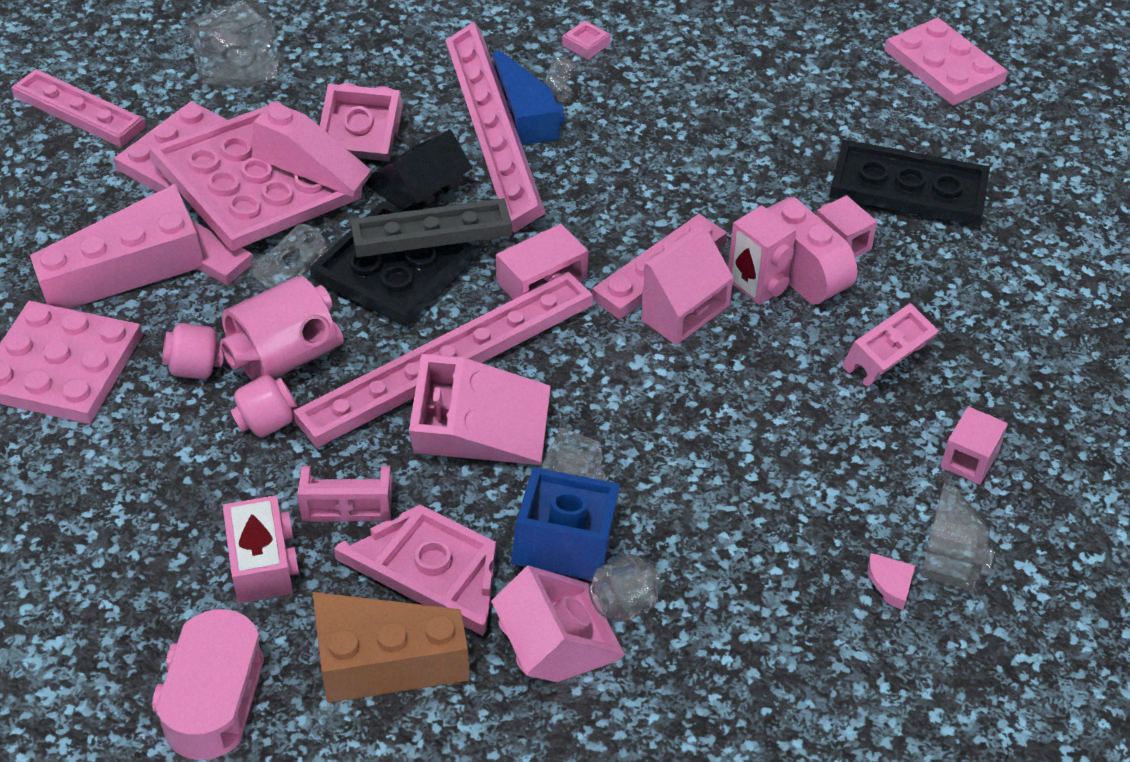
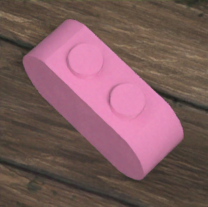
M788 197L767 208L796 230L789 285L810 304H820L855 283L857 263L849 243L796 197Z
M216 609L200 613L183 625L178 643H172L169 647L166 661L168 673L164 684L159 683L155 689L152 708L153 712L158 714L168 745L176 753L194 760L217 758L233 750L241 741L264 662L259 646L258 631L252 621L241 613L226 609Z

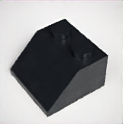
M449 129L414 146L373 171L365 184L400 210L413 205L416 210H420L436 200L433 194L442 188L446 193L464 182L461 176L473 169L452 130Z

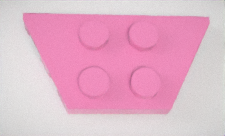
M420 504L401 513L400 517L395 520L385 521L370 528V536L350 546L345 540L334 548L335 559L422 605L461 609L463 625L482 636L487 631L496 558L495 541Z

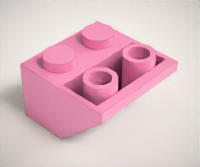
M700 224L687 234L680 235L669 247L660 253L652 255L644 266L641 320L675 345H678L730 306L733 276L706 227Z

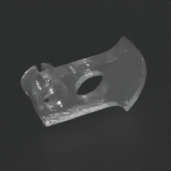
M298 224L265 257L251 259L253 273L260 285L268 290L296 276H301L321 257V254L324 255L327 252L328 246L317 229L306 224ZM292 251L300 253V258L295 264L290 266L281 264V259L285 254Z

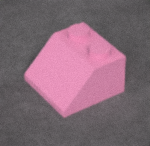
M527 565L491 600L499 617V626L508 636L517 655L516 662L527 676L560 682L619 661L625 655L589 584Z

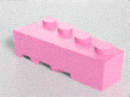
M176 184L164 188L30 255L46 303L67 309L201 268V262H204L197 232Z

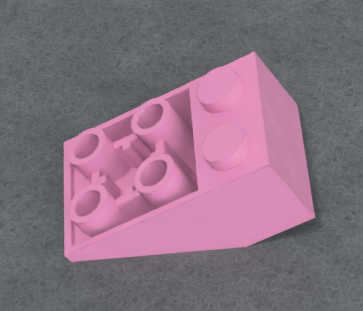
M421 354L409 427L413 453L542 465L551 386L464 357Z

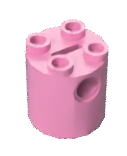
M296 276L225 309L222 313V325L226 335L225 338L220 340L222 353L232 369L242 368L252 381L262 375H270L276 379L333 351L335 347L344 343V338L340 328L333 322L328 309L332 307L329 293L322 285L314 287L304 276Z

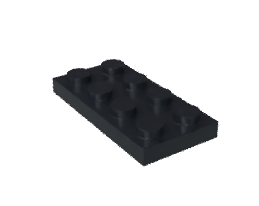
M843 139L829 198L840 199L847 195L855 203L979 226L983 213L990 166Z

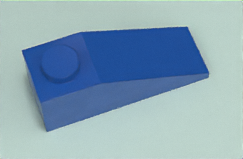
M500 50L493 51V65L521 144L527 145L559 140V125L564 124L565 121L562 103H556L551 89Z

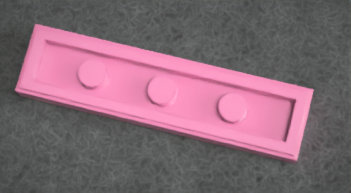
M35 69L11 87L14 98L121 148L146 128L144 118L38 69Z

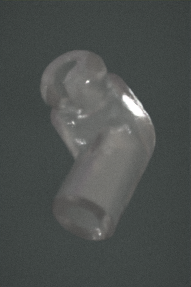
M560 56L552 61L545 78L546 85L560 102H567L573 96V90L565 79L572 77L569 71H575L576 66L566 56Z

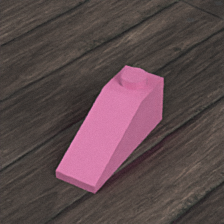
M271 101L253 122L252 157L351 197H355L371 176L370 168L306 114Z

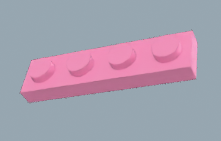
M701 214L696 215L593 287L592 300L621 320L642 305L644 266L652 255L662 252L673 244L680 235L687 234L700 224L707 228L718 249L726 244L727 232Z

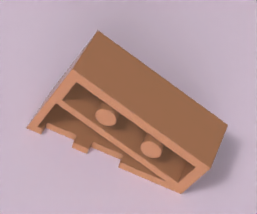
M312 592L321 670L327 703L470 681L468 647L461 609Z

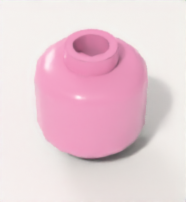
M179 323L174 327L173 332L166 331L162 364L168 365L169 372L173 376L204 380L210 377L213 367H222L224 355L220 342H217L216 331L212 327Z
M262 375L235 391L234 399L237 407L230 411L242 432L250 429L254 435L263 438L290 424L294 418L293 409L298 406L282 378L275 380L270 375Z

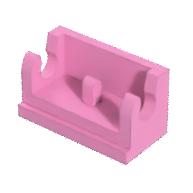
M910 303L853 343L842 367L850 374L861 365L867 373V376L863 379V385L869 386L878 379L880 374L882 375L914 351H918L926 346L928 341L937 336L939 330Z
M302 466L297 493L302 522L391 521L393 479L390 476L391 466H381L380 479H314L311 476V466Z

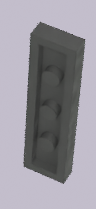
M505 198L350 219L356 257L512 236V222Z

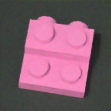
M351 83L340 85L328 84L320 127L356 158L390 161L394 137L398 136L403 109L400 90H393L385 86L376 88L358 87Z

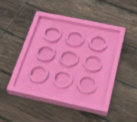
M267 106L150 148V160L172 185L176 184L179 193L231 251L357 201L362 196V188L355 197H351L252 157L253 122Z

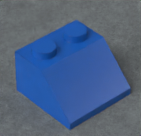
M533 467L516 520L511 564L523 567L529 565L553 573L600 582L608 551L620 484Z

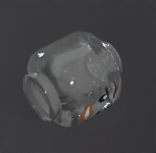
M628 554L596 569L592 583L589 586L590 599L601 616L609 617L616 622L628 621L651 610L658 601V588L661 584L660 576L651 563H646L641 557Z

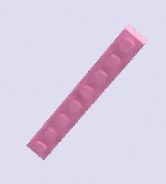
M472 22L445 41L497 198H505L512 222V231L515 233L546 214L482 31L475 22Z
M567 272L293 411L295 423L313 445L318 448L413 399L421 354L464 357L483 363L591 307L593 294L570 272Z

